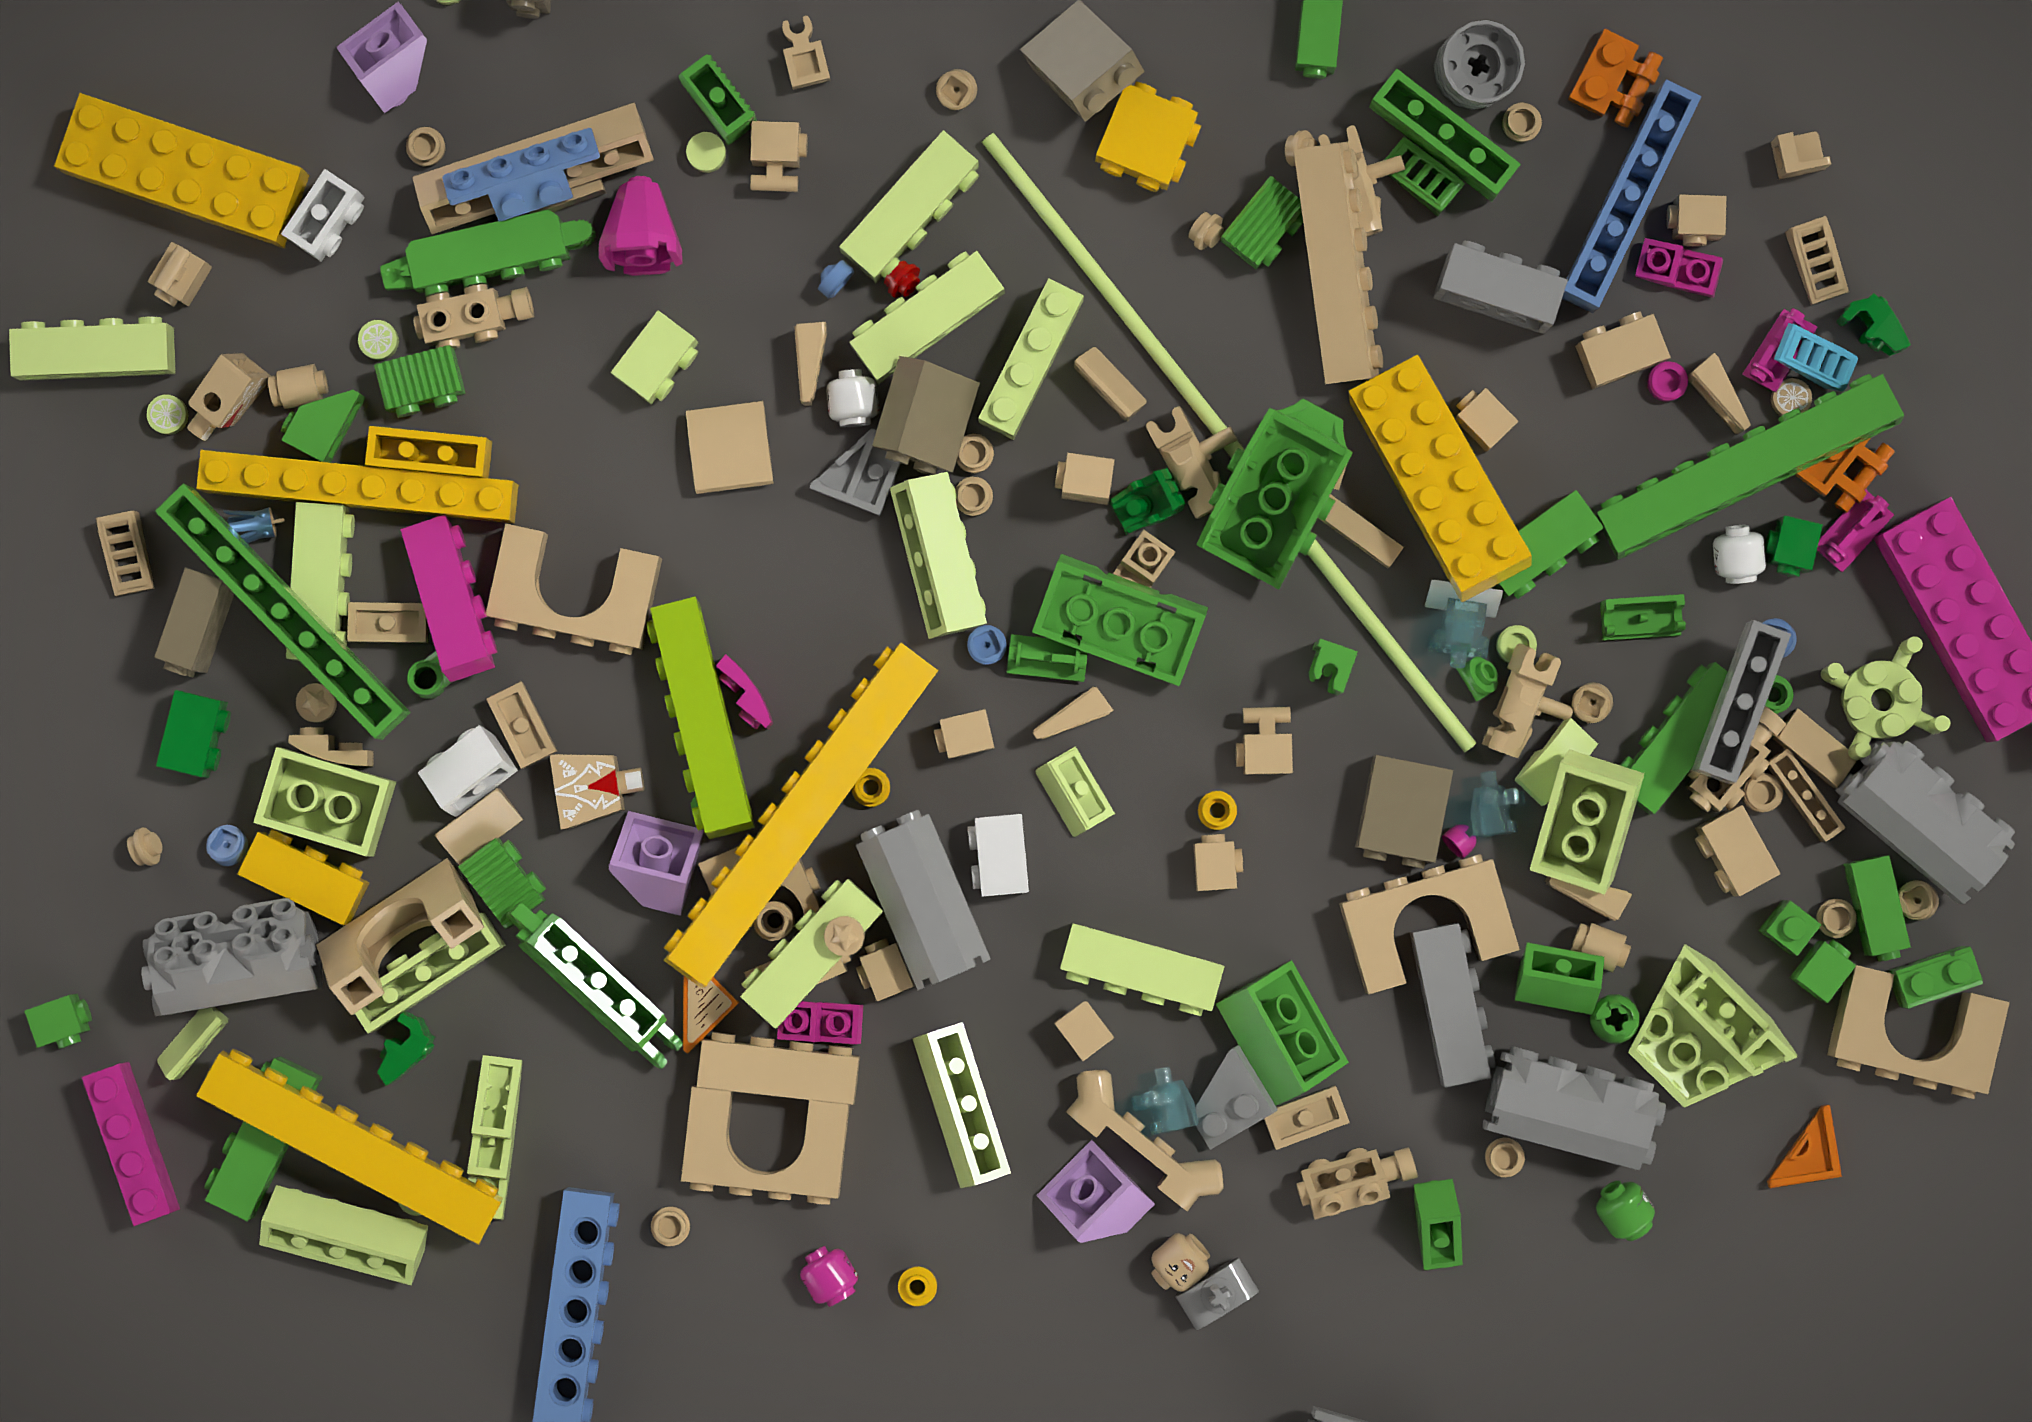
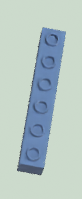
M1667 79L1659 87L1566 278L1568 281L1562 299L1591 313H1594L1600 307L1702 96Z
M567 1187L563 1191L533 1422H591L594 1400L587 1398L589 1383H596L599 1360L592 1359L594 1344H601L604 1321L598 1320L599 1305H606L609 1291V1282L603 1281L605 1265H612L614 1243L608 1242L610 1226H617L620 1207L619 1203H613L614 1193ZM590 1221L596 1225L598 1229L596 1240L588 1242L580 1238L578 1234L580 1222ZM584 1260L591 1265L593 1270L591 1279L583 1281L575 1277L573 1274V1264L575 1261ZM574 1299L583 1301L587 1306L586 1318L581 1320L572 1318L567 1310L569 1301ZM564 1340H577L582 1346V1355L575 1359L567 1357L562 1350ZM569 1378L575 1382L577 1393L574 1397L567 1398L558 1392L557 1382L559 1379Z

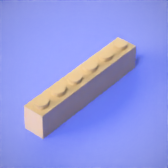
M635 102L413 176L419 206L431 234L495 214L488 194L456 205H450L442 177L460 168L485 162L497 156H503L586 128H591L600 157L564 169L571 188L653 161L654 158Z
M1348 142L1294 149L1325 384L1376 377L1379 375L1378 368L1383 367V355L1380 345H1375L1373 330L1378 327V318L1375 306H1370L1368 290H1372L1373 282L1370 268L1364 267L1363 251H1367V236L1365 229L1359 228L1357 212L1362 211V199L1359 189H1354L1352 173L1357 171L1355 152L1353 149L1348 148Z

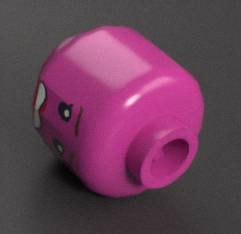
M824 1245L804 1257L808 1264L800 1271V1278L816 1303L826 1302L828 1307H831L855 1292L853 1286L858 1281V1275L843 1250L833 1249L828 1252Z

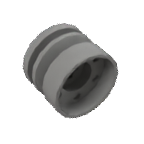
M1489 20L1470 22L1456 30L1439 48L1434 63L1436 84L1443 96L1456 106L1470 110L1487 108L1509 95L1520 82L1525 66L1523 47L1516 35L1503 24ZM1479 59L1482 61L1480 68L1485 72H1480L1478 75L1473 76L1471 74L1472 66L1468 63Z

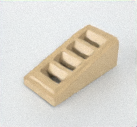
M1826 216L1792 227L1785 232L1811 305L1849 292L1834 237ZM1818 233L1820 239L1803 245L1802 237ZM1823 247L1824 255L1808 260L1807 252ZM1828 262L1829 270L1812 275L1810 268ZM1831 277L1834 278L1836 284L1820 290L1816 289L1815 283Z
M826 322L804 323L794 326L800 401L804 406H812V401H814L827 336Z
M1714 352L1687 375L1688 381L1735 434H1740L1751 424L1719 357Z
M127 511L96 518L114 595L117 597L155 589L139 512ZM129 525L130 532L112 535L111 528ZM133 541L134 547L115 550L114 544ZM137 557L138 563L120 567L118 565L119 559ZM141 572V579L126 582L121 580V575Z
M1093 686L1035 728L1032 734L1037 740L1040 738L1044 739L1107 716L1114 710L1099 689Z
M1549 876L1545 879L1546 885L1613 921L1620 918L1632 896L1627 891L1609 887L1604 895Z

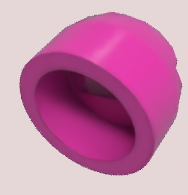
M1464 824L1455 825L1442 835L1446 846L1461 859H1464L1474 849L1477 841L1475 833L1471 836L1465 833L1469 826Z

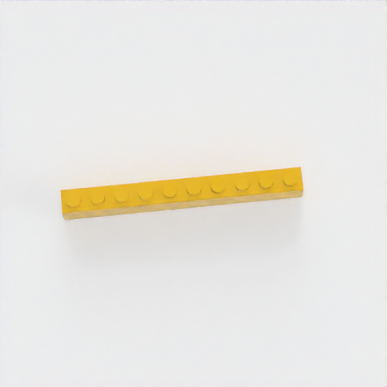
M899 643L893 650L888 646L883 650L873 664L879 670L870 681L865 677L861 680L850 695L856 701L847 712L841 708L827 726L833 731L825 743H822L820 740L815 742L804 757V759L810 762L801 775L796 771L793 772L781 788L786 793L785 797L778 806L771 802L758 819V822L763 825L755 837L748 834L734 853L739 856V859L731 869L727 866L721 869L711 883L716 888L708 901L702 897L698 900L687 915V917L693 920L684 933L677 929L664 946V949L669 953L663 961L701 989L706 987L938 672L936 668L903 643Z

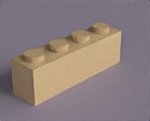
M712 1032L711 1039L702 1040L697 1087L854 1105L860 1056L852 1055V1048L829 1045L828 1052L813 1051V1043L790 1041L789 1048L774 1046V1039L751 1037L750 1043L735 1042L734 1034Z

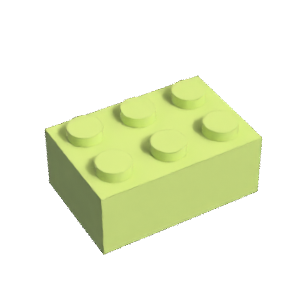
M276 747L253 823L363 856H374L396 781L286 748Z
M1569 749L1559 765L1530 870L1605 895L1615 877L1645 773Z

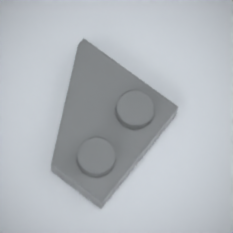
M871 428L851 449L842 454L830 468L811 482L809 488L880 516L900 463L886 459L887 451L872 446L877 430Z
M1237 1045L1227 1053L1190 1117L1211 1150L1273 1114L1278 1109L1242 1049Z

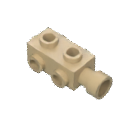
M479 284L464 288V295L450 298L449 293H438L426 297L427 303L417 305L419 316H414V326L418 338H424L425 344L429 346L436 345L437 348L450 345L455 349L460 347L459 340L474 337L475 343L497 339V331L506 329L504 320L516 317L518 321L534 318V309L527 287L511 290V295L499 297L498 291L495 289H488L487 284ZM478 304L483 305L484 314L480 318H473L471 314L472 308ZM438 313H444L446 316V322L441 327H436L433 322L434 317Z
M1765 706L1737 783L1727 784L1719 781V790L1711 792L1707 788V781L1711 777L1691 769L1688 776L1692 780L1686 786L1693 793L1689 798L1707 813L1710 809L1720 812L1724 807L1729 811L1732 810L1745 794L1740 789L1749 777L1757 780L1770 765V762L1765 758L1771 751L1764 745L1772 736L1777 737L1786 726V723Z
M1409 1147L1393 1151L1394 1156L1379 1159L1376 1149L1367 1151L1363 1148H1356L1351 1150L1346 1155V1158L1329 1162L1326 1159L1313 1161L1308 1169L1301 1171L1303 1182L1296 1183L1302 1205L1310 1204L1314 1218L1319 1219L1390 1198L1387 1182L1400 1178L1402 1182L1418 1178Z

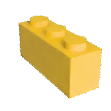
M369 426L365 465L368 467L489 478L492 441L487 437Z
M271 828L269 834L257 832L237 873L238 875L285 898H289L341 925H347L352 921L370 882L361 878L363 871L344 862L341 863L340 867L326 862L328 854L309 845L303 851L291 845L293 839L291 836Z

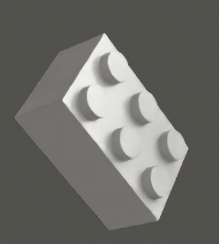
M1463 241L1462 245L1456 243L1453 245L1446 256L1433 299L1541 334H1545L1554 325L1568 279L1559 277V270L1545 265H1538L1537 269L1522 265L1523 259L1508 253H1500L1499 257L1484 253V246L1471 241Z

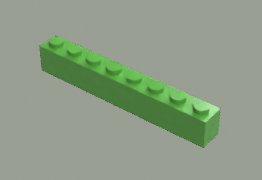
M1871 374L1864 375L1849 384L1850 390L1838 396L1835 391L1829 392L1814 401L1815 407L1801 413L1799 408L1794 409L1778 418L1780 424L1766 430L1764 426H1759L1742 436L1744 441L1732 447L1728 443L1717 446L1707 453L1709 458L1697 464H1694L1693 460L1682 463L1672 470V476L1660 482L1657 477L1649 479L1636 487L1637 493L1625 499L1622 495H1617L1601 504L1602 510L1597 512V519L1604 527L1602 530L1617 560L1901 424L1904 413L1884 375L1881 374L1875 378H1872Z
M183 483L155 510L173 531L375 739L383 740L411 713L193 487Z

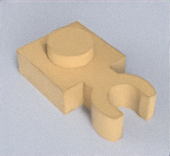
M803 16L805 28L799 34H795L790 30L788 20L783 21L782 25L786 39L794 45V47L783 49L793 90L831 81L821 40L809 42L813 27L808 16Z

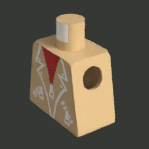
M243 353L221 354L188 402L197 411V414L187 426L188 430L198 438L206 441L216 427H233L267 386L268 377L271 375Z
M549 755L561 829H571L624 811L623 794L644 791L641 768L619 771L617 756Z

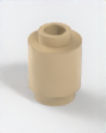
M315 364L279 370L276 375L268 377L269 393L274 407L283 406L284 409L299 407L323 399L322 394L328 393L324 370L317 371Z
M768 902L754 921L755 930L766 940H781L791 933L795 923L794 914L791 908L783 902ZM778 913L781 915L783 921L779 928H772L768 924L770 914Z
M1580 923L1570 950L1605 957L1603 969L1613 973L1616 966L1624 967L1631 946L1625 944L1627 936L1594 923H1591L1590 926Z

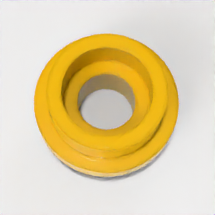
M866 768L851 790L857 802L867 807H875L882 804L888 798L891 786L884 772L876 768ZM868 780H875L878 783L879 789L874 795H868L864 791V784Z
M1212 791L1206 794L1198 805V816L1201 822L1213 830L1229 827L1237 815V806L1234 799L1223 791ZM1214 803H1220L1224 806L1225 812L1220 818H1214L1210 814V807Z
M920 1266L911 1267L900 1276L898 1291L901 1298L909 1305L923 1306L934 1298L937 1291V1281L934 1274L927 1268ZM913 1280L923 1281L925 1290L922 1293L915 1294L911 1291L910 1283Z

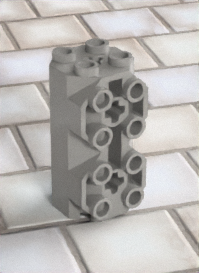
M1905 741L1903 744L1900 742H1887L1885 744L1883 742L1879 746L1875 743L1871 747L1870 755L1860 760L1864 766L1854 776L1851 773L1848 774L1839 787L1836 788L1835 791L1840 795L1837 802L1957 904H1965L1971 899L1966 892L1971 887L1979 892L2006 862L2008 855L2003 850L2013 849L2015 843L2011 840V837L2015 834V831L2000 818L1996 817L1993 821L1982 812L1985 805L1969 792H1966L1964 795L1959 792L1957 794L1954 793L1950 786L1955 780L1940 767L1936 766L1932 769L1921 760L1924 754L1909 741Z
M916 810L897 818L898 827L885 831L881 825L860 834L863 842L857 844L856 847L916 988L921 990L926 987L924 979L929 978L933 985L975 967L977 964L974 958L981 956L983 963L991 960L930 815L921 816L920 811Z
M289 898L242 905L233 912V920L227 925L218 921L217 916L209 911L161 920L155 925V933L148 939H143V950L148 966L142 967V980L145 990H152L153 992L152 1005L155 1016L323 988V965L320 955H317L315 944L319 943L311 912H304L295 906L294 901Z
M1511 1046L1510 1053L1502 1052L1500 1059L1506 1061V1065L1504 1068L1496 1066L1485 1107V1112L1492 1113V1120L1483 1121V1128L1485 1130L1640 1170L1642 1163L1651 1165L1656 1149V1142L1651 1141L1654 1127L1661 1126L1666 1110V1104L1659 1101V1093L1653 1092L1654 1084L1625 1076L1624 1083L1614 1081L1616 1074L1587 1066L1586 1073L1576 1071V1063L1549 1056L1548 1063L1538 1061V1053Z

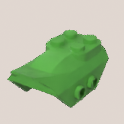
M1301 399L1294 405L1281 410L1269 408L1245 451L1238 448L1227 467L1233 473L1227 485L1219 483L1209 501V504L1215 507L1196 545L1267 584L1280 589L1299 552L1306 556L1317 536L1311 532L1317 518L1325 521L1336 501L1329 496L1353 454L1347 448L1344 440V420L1306 399Z

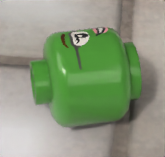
M1613 1181L1601 1190L1600 1194L1602 1197L1596 1205V1212L1613 1237L1633 1241L1644 1236L1652 1228V1220L1655 1216L1654 1206L1638 1184L1634 1182L1621 1183L1620 1181Z

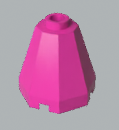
M631 177L629 181L619 186L599 241V259L607 270L615 271L616 264L624 266V274L632 276L664 274L671 270V262H674L676 267L682 264V247L663 193L658 183L652 182V179L649 177Z

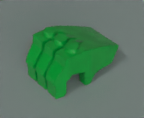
M1874 293L1868 298L1850 303L1844 308V312L1836 321L1840 327H1843L1853 317H1859L1867 329L1860 336L1858 342L1862 345L1867 344L1876 352L1881 350L1888 357L1904 351L1911 345L1895 313L1888 305V301Z
M1168 468L1154 471L1152 474L1130 483L1126 489L1110 500V504L1126 535L1163 522L1184 510L1186 503L1182 495L1178 494L1179 489L1175 482L1171 481L1172 476Z
M408 1011L400 1014L398 1022L410 1029L411 1036L405 1042L396 1037L387 1039L384 1043L385 1047L379 1056L383 1059V1062L377 1073L386 1086L395 1083L427 1055H430L435 1046L433 1042L436 1037L430 1033L425 1020Z

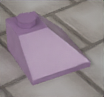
M398 1L336 48L382 111L386 113L392 107L401 105L410 94L416 91L427 39Z
M628 811L609 864V871L643 907L681 916L690 889L704 830L698 831L695 827Z
M1092 1140L1036 1195L1080 1243L1128 1232L1155 1205L1139 1186Z

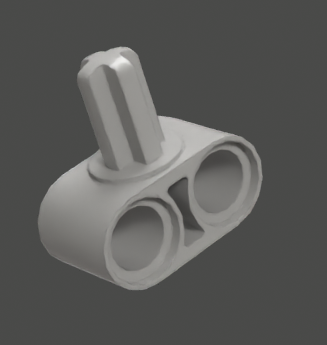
M1236 1257L1202 1277L1186 1292H1179L1175 1297L1195 1330H1199L1256 1295L1259 1290L1239 1257Z

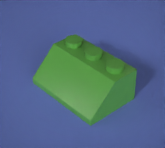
M1292 960L1216 1003L1236 1042L1276 1106L1305 1093L1349 1063Z

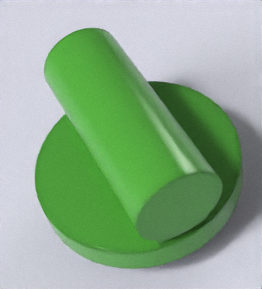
M1474 657L1456 668L1476 702L1494 692L1498 686L1496 668L1491 662L1482 657Z

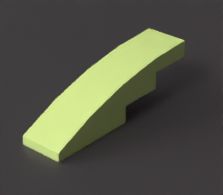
M483 1055L471 1131L473 1137L467 1174L469 1175L468 1180L474 1183L480 1178L499 1189L497 1195L503 1199L493 1219L504 1220L523 1061Z

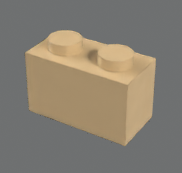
M1641 311L1619 319L1620 327L1606 331L1603 325L1582 334L1584 340L1580 341L1575 347L1592 390L1658 365L1670 358L1654 314L1643 317Z
M1067 453L1066 462L1058 461L1055 488L1062 489L1061 499L1108 505L1115 459Z
M1736 805L1732 810H1727L1695 828L1699 834L1695 838L1696 844L1706 859L1709 857L1713 859L1718 868V871L1714 872V876L1724 893L1730 891L1732 896L1740 897L1781 874L1743 805Z

